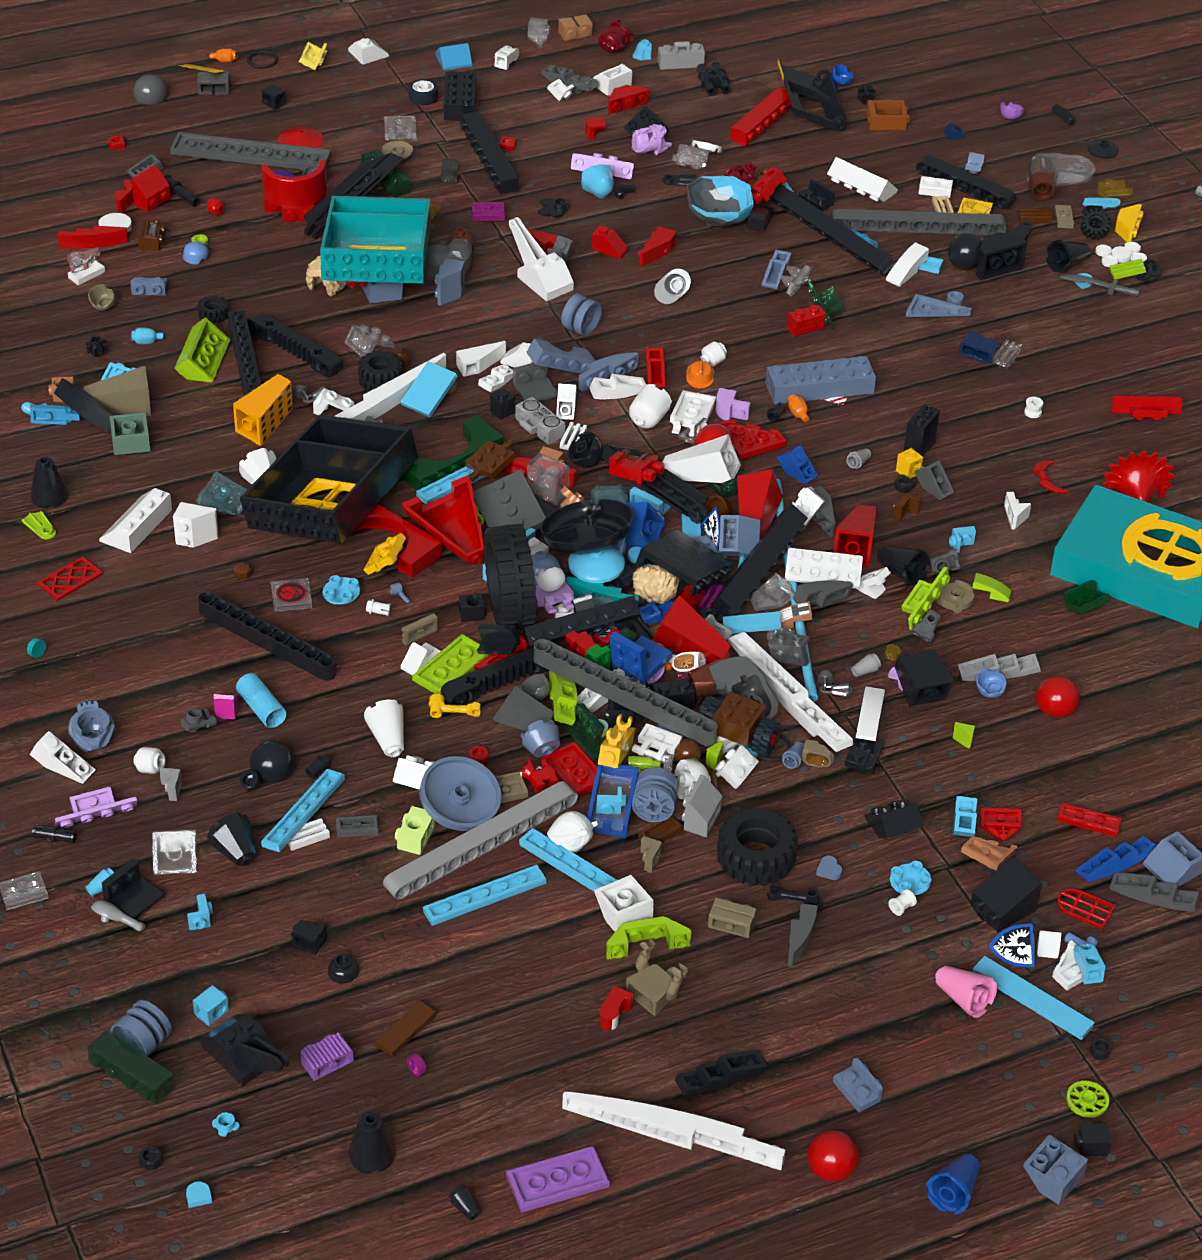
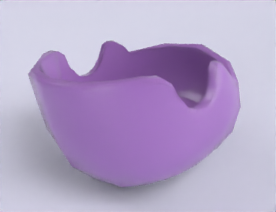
M1004 101L1000 103L1001 115L1008 120L1018 119L1024 113L1021 105L1013 104L1012 102L1005 105Z

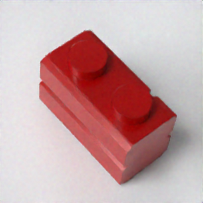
M819 305L796 309L794 312L788 313L787 329L794 337L823 329L826 314Z

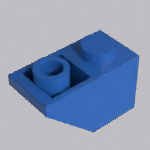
M801 445L790 448L777 457L784 472L803 484H807L818 476Z

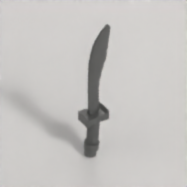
M1065 274L1059 277L1060 279L1092 283L1109 288L1107 294L1113 295L1114 291L1129 294V296H1138L1139 294L1138 289L1118 285L1119 280L1116 279L1113 280V283H1107L1077 274Z

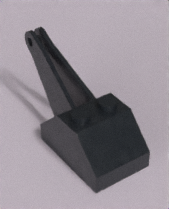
M1023 221L1007 234L998 232L985 236L979 250L976 276L980 280L1023 269L1027 246L1026 241L1031 233L1032 223Z
M236 1014L201 1037L202 1047L241 1086H244L265 1071L280 1072L283 1070V1067L290 1065L287 1056L273 1047L263 1027L250 1014Z

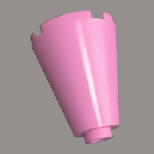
M950 966L940 968L935 975L936 984L968 1015L974 1018L985 1014L987 1010L984 1008L988 1003L992 1005L997 993V983L990 976Z

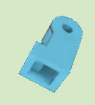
M1093 943L1075 945L1074 958L1082 973L1081 979L1083 983L1103 982L1105 964Z

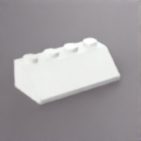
M837 157L827 173L831 177V181L837 184L841 182L844 184V187L850 190L854 188L857 190V193L863 196L867 194L870 196V199L876 202L878 200L885 202L898 191L889 181Z
M154 488L142 495L99 538L100 542L132 553L172 511L170 493Z

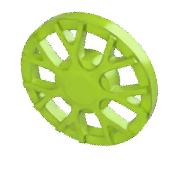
M1078 1081L1072 1084L1067 1091L1066 1100L1068 1106L1080 1116L1098 1117L1108 1108V1093L1095 1082ZM1081 1087L1083 1091L1079 1093L1076 1088ZM1089 1087L1095 1088V1092L1088 1090ZM1070 1095L1078 1097V1100L1071 1099ZM1098 1096H1104L1103 1100H1097ZM1080 1104L1082 1108L1079 1109L1075 1105ZM1097 1104L1103 1108L1099 1110L1095 1105ZM1086 1108H1091L1092 1112H1086Z

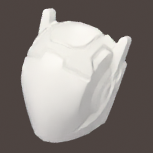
M569 811L560 815L554 821L547 835L556 845H562L571 852H579L591 840L593 828L598 823L597 821L590 822L585 815L577 811Z

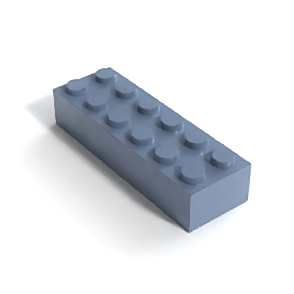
M867 356L770 366L766 370L765 384L773 403L777 404L778 402L788 403V397L792 394L801 396L804 401L872 394L875 389L876 376Z

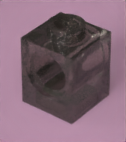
M443 159L441 183L457 184L459 160Z

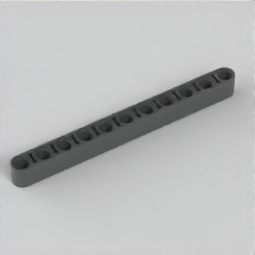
M836 209L831 214V218L849 230L855 229L856 231L991 235L998 232L1005 233L1007 230L1005 217L1001 214Z
M539 639L535 641L534 662L564 676L704 746H712L717 742L718 724L714 720L549 640Z

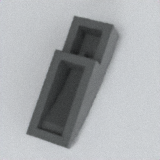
M838 580L808 582L798 585L793 600L797 604L810 601V606L817 604L820 608L848 598L853 584Z
M800 904L799 920L791 919L788 966H793L800 959L812 939L818 905Z

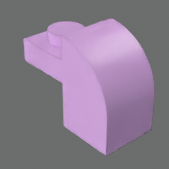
M719 388L716 399V413L723 420H730L731 417L748 420L750 402L736 400V391Z

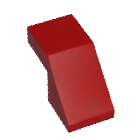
M130 180L123 181L124 190L114 191L115 205L118 213H123L134 203Z

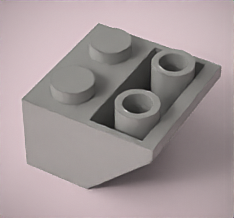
M700 775L697 782H693L690 795L685 796L683 802L685 810L682 815L684 830L707 837L721 811L722 795L704 775Z

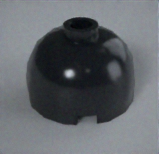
M586 431L578 435L580 438L577 441L573 440L567 454L574 464L582 468H590L596 465L601 460L604 450L601 440L592 432Z

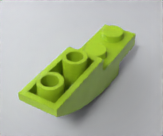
M550 671V699L553 700L554 721L573 726L575 722V706L578 702L575 682Z

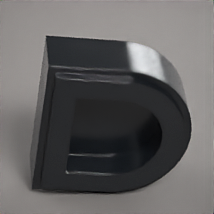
M903 474L895 479L894 488L899 492L907 493L916 487V481Z

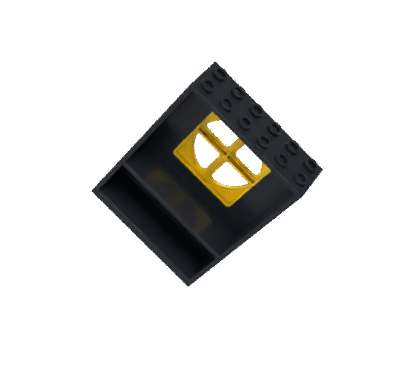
M319 414L240 497L248 528L342 544L418 459L412 428ZM333 489L322 501L306 498L318 491ZM341 491L349 492L339 503L332 502Z

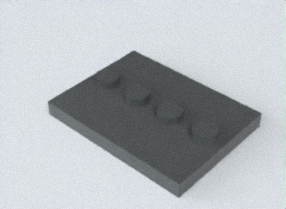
M521 469L473 492L474 500L488 527L520 523L525 531L530 527L537 530L541 528V524L546 518Z

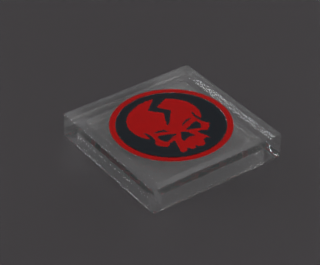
M308 578L271 581L274 612L312 608Z

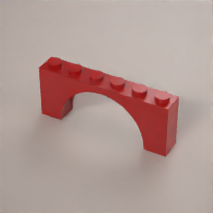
M379 504L352 531L377 528L396 534L402 533L406 537L405 542L407 546L398 555V570L411 578L442 556V541Z

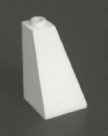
M729 434L667 455L662 461L665 464V469L683 481L732 483L741 466Z

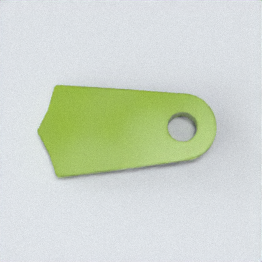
M42 511L29 513L27 517L22 519V522L40 538L52 539L55 537L56 530Z

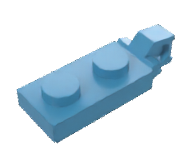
M34 404L30 406L31 423L67 425L72 420L80 421L81 415L69 406Z

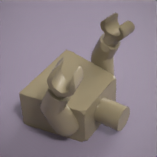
M649 939L648 943H640L643 950L640 952L635 963L638 972L627 978L626 991L634 993L633 999L652 1015L656 1016L670 1001L676 999L682 979L686 976L688 968L680 963V970L670 967L664 971L656 964L650 966L648 963L650 951L656 946V943Z

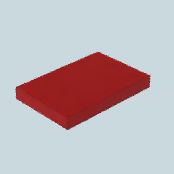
M576 742L557 749L550 755L541 757V761L542 759H547L548 763L555 768L559 782H566L578 794V797L593 790L597 766ZM601 781L600 787L608 784V782Z

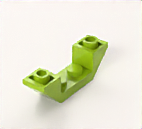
M665 916L625 922L620 925L607 941L606 958L608 960L628 956L629 942L666 937L669 950L688 947L691 943V930Z

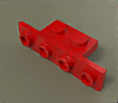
M1114 395L1111 412L1129 413L1136 420H1144L1145 417H1152L1153 420H1162V418H1168V414H1181L1182 397Z

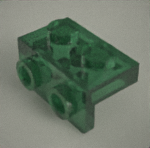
M739 470L735 478L722 483L710 482V487L723 498L738 493L737 476L744 475V473Z

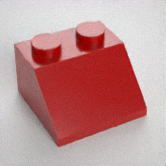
M155 164L131 178L134 205L138 208L150 212L171 199L170 185Z

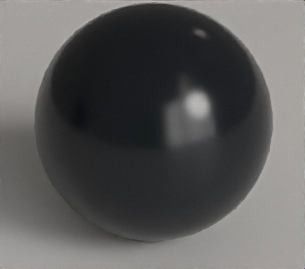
M970 233L956 236L948 248V256L951 263L961 270L976 268L979 250L982 245L981 239Z
M274 740L265 741L253 750L249 762L250 770L260 775L261 782L270 784L282 782L288 779L294 772V754L282 742Z

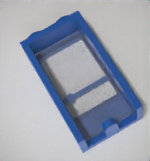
M598 764L587 814L590 822L597 821L598 823L593 828V833L626 838L632 810V799L638 778V767L620 765L618 768ZM618 786H622V794H626L625 806H621V814H596L597 795H617Z

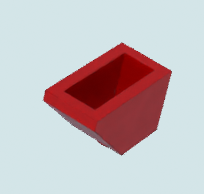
M600 225L592 233V250L619 259L627 253L628 247L615 230Z

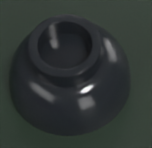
M345 953L338 954L328 966V976L336 983L345 984L352 982L359 974L357 962Z

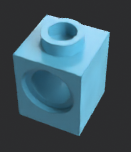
M212 985L193 1000L194 1015L210 1026L229 1011L228 996L224 991H219Z

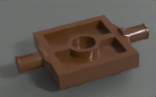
M507 439L505 443L498 445L488 440L465 461L466 467L473 470L468 475L469 479L473 482L478 476H487L491 479L497 476L516 458L515 452L509 450L514 444L513 441Z

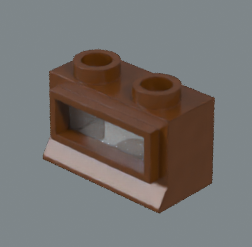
M142 218L138 233L139 250L159 251L160 244H163V235H165V225H162V220Z

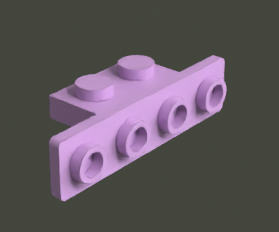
M574 153L572 156L571 169L584 171L591 166L605 164L613 169L612 176L632 179L634 163L618 160L617 156L609 155V158H605L603 154L594 153L590 156Z
M110 787L70 797V803L73 813L55 818V826L69 828L76 822L87 823L94 820L95 817L102 816L105 818L112 816L117 811H131L137 806V798L132 797L115 802Z

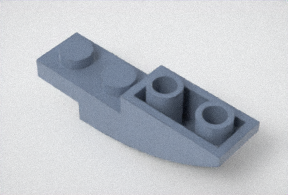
M637 352L617 354L588 364L587 371L579 375L578 389L582 392L588 390L594 377L610 379L612 374L626 375L637 369L639 354Z

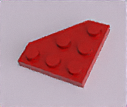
M731 419L716 423L724 426L731 432L734 439L735 452L741 460L786 446L787 440L778 430L771 429L766 431L762 430L761 426L748 423L746 426L737 424V421Z

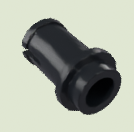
M778 402L775 407L767 411V418L770 421L779 420L780 415L786 411L784 403L781 405L782 402Z
M325 754L317 756V760L306 768L307 775L314 779L320 772L330 767L331 760Z

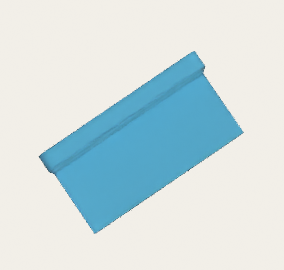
M636 487L630 490L629 503L649 502L654 509L660 511L663 515L671 508V506L659 498Z

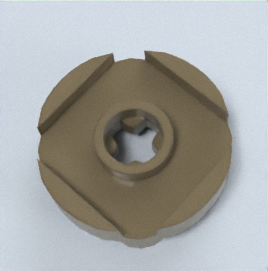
M955 580V583L951 582L943 587L936 602L952 610L954 613H962L964 609L969 608L974 602L973 588L964 581Z

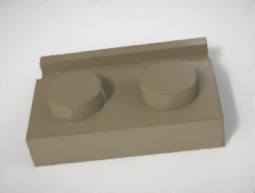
M520 771L495 777L501 789V803L528 798V790L523 778H521Z

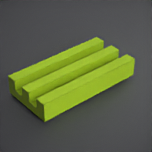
M1142 259L1109 266L1113 279L1146 273Z

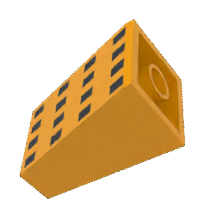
M277 374L233 403L235 431L262 446L293 409L291 381Z

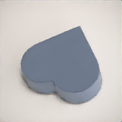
M824 856L817 868L816 875L830 880H838L842 875V867L837 864V860L833 856Z

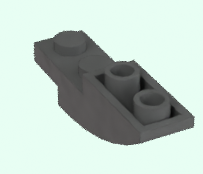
M549 65L541 71V74L551 83L560 79L566 87L572 84L574 88L571 92L577 95L584 91L590 92L599 85L597 79L574 75V70L567 69V67Z

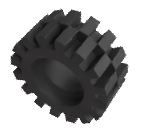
M1095 208L1094 211L1090 209L1089 212H1085L1080 225L1082 234H1086L1087 238L1091 236V240H1094V237H1096V240H1099L1100 237L1104 238L1108 234L1111 225L1110 216H1107L1108 213L1105 212L1103 214V210L1100 209L1099 212L1098 208ZM1096 220L1102 226L1100 228H1093L1090 226V222Z
M210 295V298L206 296L204 299H200L197 305L199 319L202 320L206 317L213 324L214 322L219 324V321L224 322V319L227 320L229 311L226 299H223V297L218 298L217 295L215 297Z

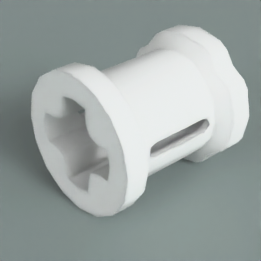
M906 889L897 898L890 899L888 904L895 915L901 916L905 909L916 905L917 900L913 892Z

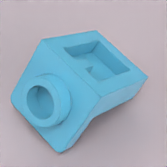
M975 527L953 528L952 536L949 537V544L953 549L957 550V553H960L961 546L974 545Z

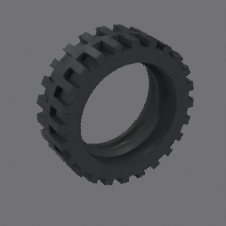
M520 523L487 527L484 537L485 571L491 609L496 625H515V627L534 625L537 612L536 585L531 549L528 544L526 531Z

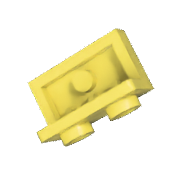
M307 42L299 62L315 70L317 65L321 66L328 51L325 49L327 44L324 43L323 47L319 48Z

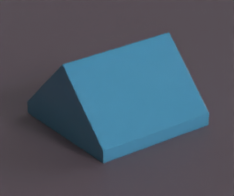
M468 43L439 47L435 52L443 71L472 66Z

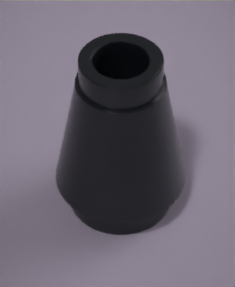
M462 1184L450 1192V1202L469 1221L476 1219L481 1214L470 1188H466Z

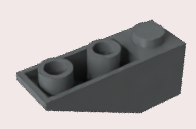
M820 485L815 487L813 491L823 498L825 502L812 519L830 537H834L835 519L831 496Z

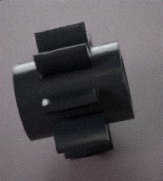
M869 84L866 87L862 85L857 90V98L865 104L867 100H874V92L876 90Z
M92 336L89 342H86L87 353H91L93 357L103 356L104 351H108L106 339L102 340L100 336Z

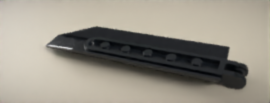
M388 153L364 161L304 215V218L309 223L304 229V234L307 236L312 234L311 237L313 239H318L322 235V232L325 230L332 196L364 197L404 158Z
M606 445L603 447L601 459L609 464L610 457L618 451L621 452L623 449L631 451L633 456L640 457L643 453L637 449ZM665 468L662 475L656 474V478L652 483L645 481L640 485L681 514L689 516L691 521L696 524L701 522V517L705 519L710 514L707 508L704 507L708 496Z

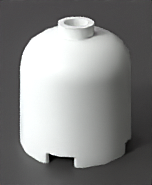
M655 384L643 386L630 405L629 415L631 420L639 427L652 428L656 426L670 409V404L672 403L670 395L666 390L662 389L661 391L656 388Z

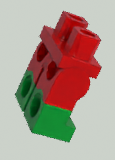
M573 630L566 634V641L570 643L567 650L611 671L610 648L598 646L585 631L579 634Z

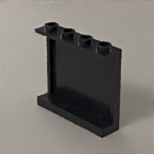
M679 530L642 547L635 563L643 567L654 562L692 585L688 595L690 597L701 593L705 589H709L712 585L718 584L723 579H727L731 573L730 567L732 565V562Z

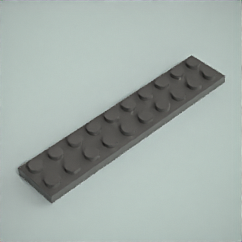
M178 132L170 148V154L304 170L307 166L318 165L319 160H326L327 166L331 156V149Z

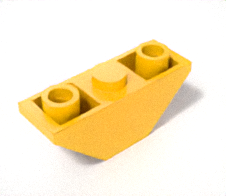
M1142 204L1122 208L1119 211L1115 232L1126 242H1131L1132 238H1136L1144 212L1141 211Z

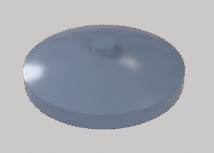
M451 756L439 759L427 768L420 782L419 795L425 811L436 822L453 830L469 831L495 817L501 804V789L495 776L484 765L470 758Z

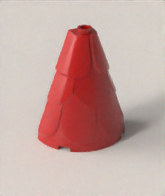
M467 475L451 482V494L423 506L418 496L402 503L404 511L412 520L427 530L433 537L442 541L444 546L471 565L479 564L483 560L484 544L481 523L478 522L472 484Z

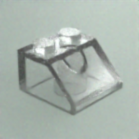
M196 829L152 832L154 875L197 872Z

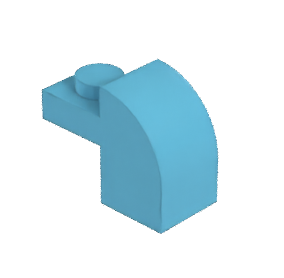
M956 797L953 835L974 836L977 798Z

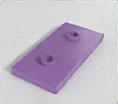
M594 1146L506 1171V1177L521 1213L608 1188L610 1184Z

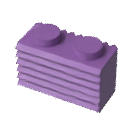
M340 1032L328 1035L316 1044H309L300 1051L301 1064L313 1081L354 1062L353 1050Z

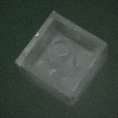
M538 453L527 464V483L532 492L541 499L558 505L566 497L560 490L564 486L569 489V466Z

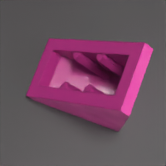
M214 694L215 718L235 719L240 696Z

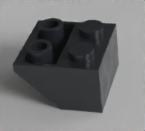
M900 800L888 803L889 806L870 809L871 813L864 815L879 838H891L924 826L918 804L909 803V800L901 802Z

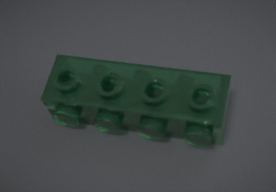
M378 149L361 154V164L364 161L384 154ZM397 166L378 183L394 198L411 193V179Z
M107 1030L87 1047L89 1062L94 1067H99L109 1077L118 1079L127 1089H133L146 1101L149 1100L157 1105L175 1088L173 1073Z

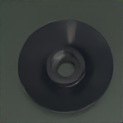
M1107 140L1092 141L1088 145L1089 153L1102 159L1113 158L1119 152L1117 145Z

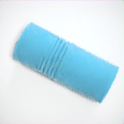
M250 673L239 679L236 691L264 725L268 728L279 726L285 720L287 712L256 674Z

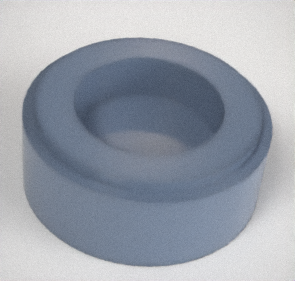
M951 291L947 294V302L957 305L963 303L964 295L961 292Z

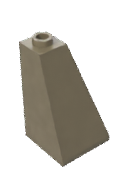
M145 366L83 387V391L92 395V399L104 405L105 409L111 413L134 414L145 412L146 416H151Z

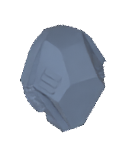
M92 699L81 701L77 705L78 712L71 717L69 722V736L85 752L106 748L111 741L115 729L113 718L106 710L99 708L97 701Z

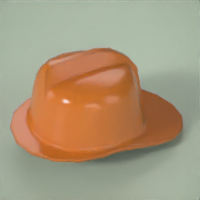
M703 359L690 364L687 368V382L692 387L698 389L709 387L714 380V368L709 363L703 361Z

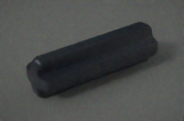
M1059 104L1052 106V111L1069 125L1074 124V116Z

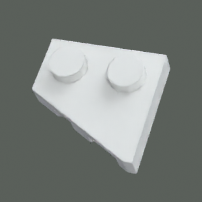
M1073 940L1069 941L1068 947L1061 956L1060 962L1057 964L1052 976L1067 991L1083 982L1081 979L1082 973L1074 958V946L1077 944Z

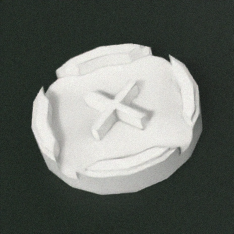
M692 140V147L697 145L699 149L712 152L718 149L717 153L722 152L723 147Z

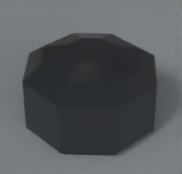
M252 770L243 772L240 777L241 786L248 791L256 790L261 784L260 775Z
M1097 1038L1092 1040L1089 1052L1093 1058L1102 1061L1110 1057L1113 1046L1109 1040Z
M146 1146L139 1152V1164L145 1170H154L161 1165L162 1154L156 1146Z

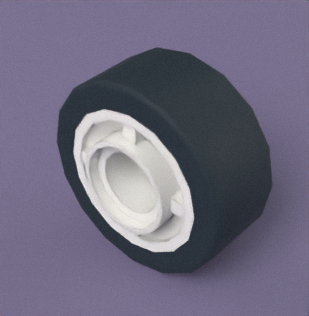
M418 79L409 84V98L412 102L430 104L437 99L438 86L432 80Z

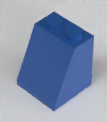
M649 502L625 503L633 512V525L626 536L628 541L627 548L644 547L660 539L664 520Z

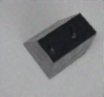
M923 650L912 655L903 654L898 657L894 666L909 707L945 700L954 682L951 674L935 650Z
M1013 857L973 891L971 906L975 912L979 913L986 920L988 925L999 932L1036 912L1042 883L1019 860Z

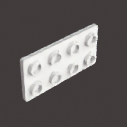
M789 548L785 580L802 583L823 580L847 581L853 584L852 588L859 589L863 557L859 555Z

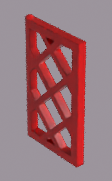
M82 556L36 582V584L56 601H59L103 575V572ZM81 562L85 564L84 567H74ZM65 571H69V576H58ZM73 571H83V576H72ZM87 571L95 572V574L91 576H86ZM49 580H53V584H52V585H45V584H44V583H46V582L49 581ZM57 580H67V585H56ZM71 581H81L74 586L70 585ZM55 590H65L58 595L55 593Z

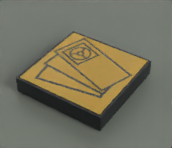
M963 197L957 213L991 214L994 203Z

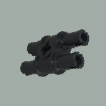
M713 62L711 69H706L702 63L697 65L698 79L709 96L715 95V88H721L723 94L730 93L729 78L719 62Z

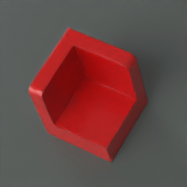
M604 117L585 119V133L588 140H594L595 133L603 132L604 128L607 127Z

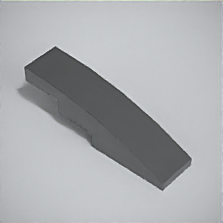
M1117 872L1114 874L1110 884V890L1122 895L1174 910L1196 912L1200 901L1199 892L1179 890L1178 884L1157 882L1156 876Z

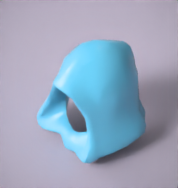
M605 164L585 169L582 173V189L599 199L607 198L614 186L613 169Z

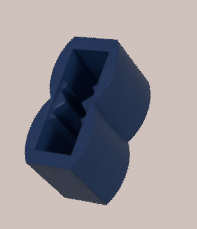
M968 332L960 343L959 353L967 358H975L980 362L989 364L998 352L999 342L992 338H983L974 332Z

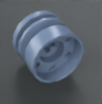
M651 767L643 770L638 775L632 799V808L637 816L649 822H662L673 814L679 788L678 780L674 774L660 767Z
M145 1000L137 1001L127 1011L126 1015L122 1016L110 1029L111 1035L118 1047L125 1054L139 1061L145 1060L155 1050L156 1045H160L172 1032L171 1024L164 1013L154 1004Z

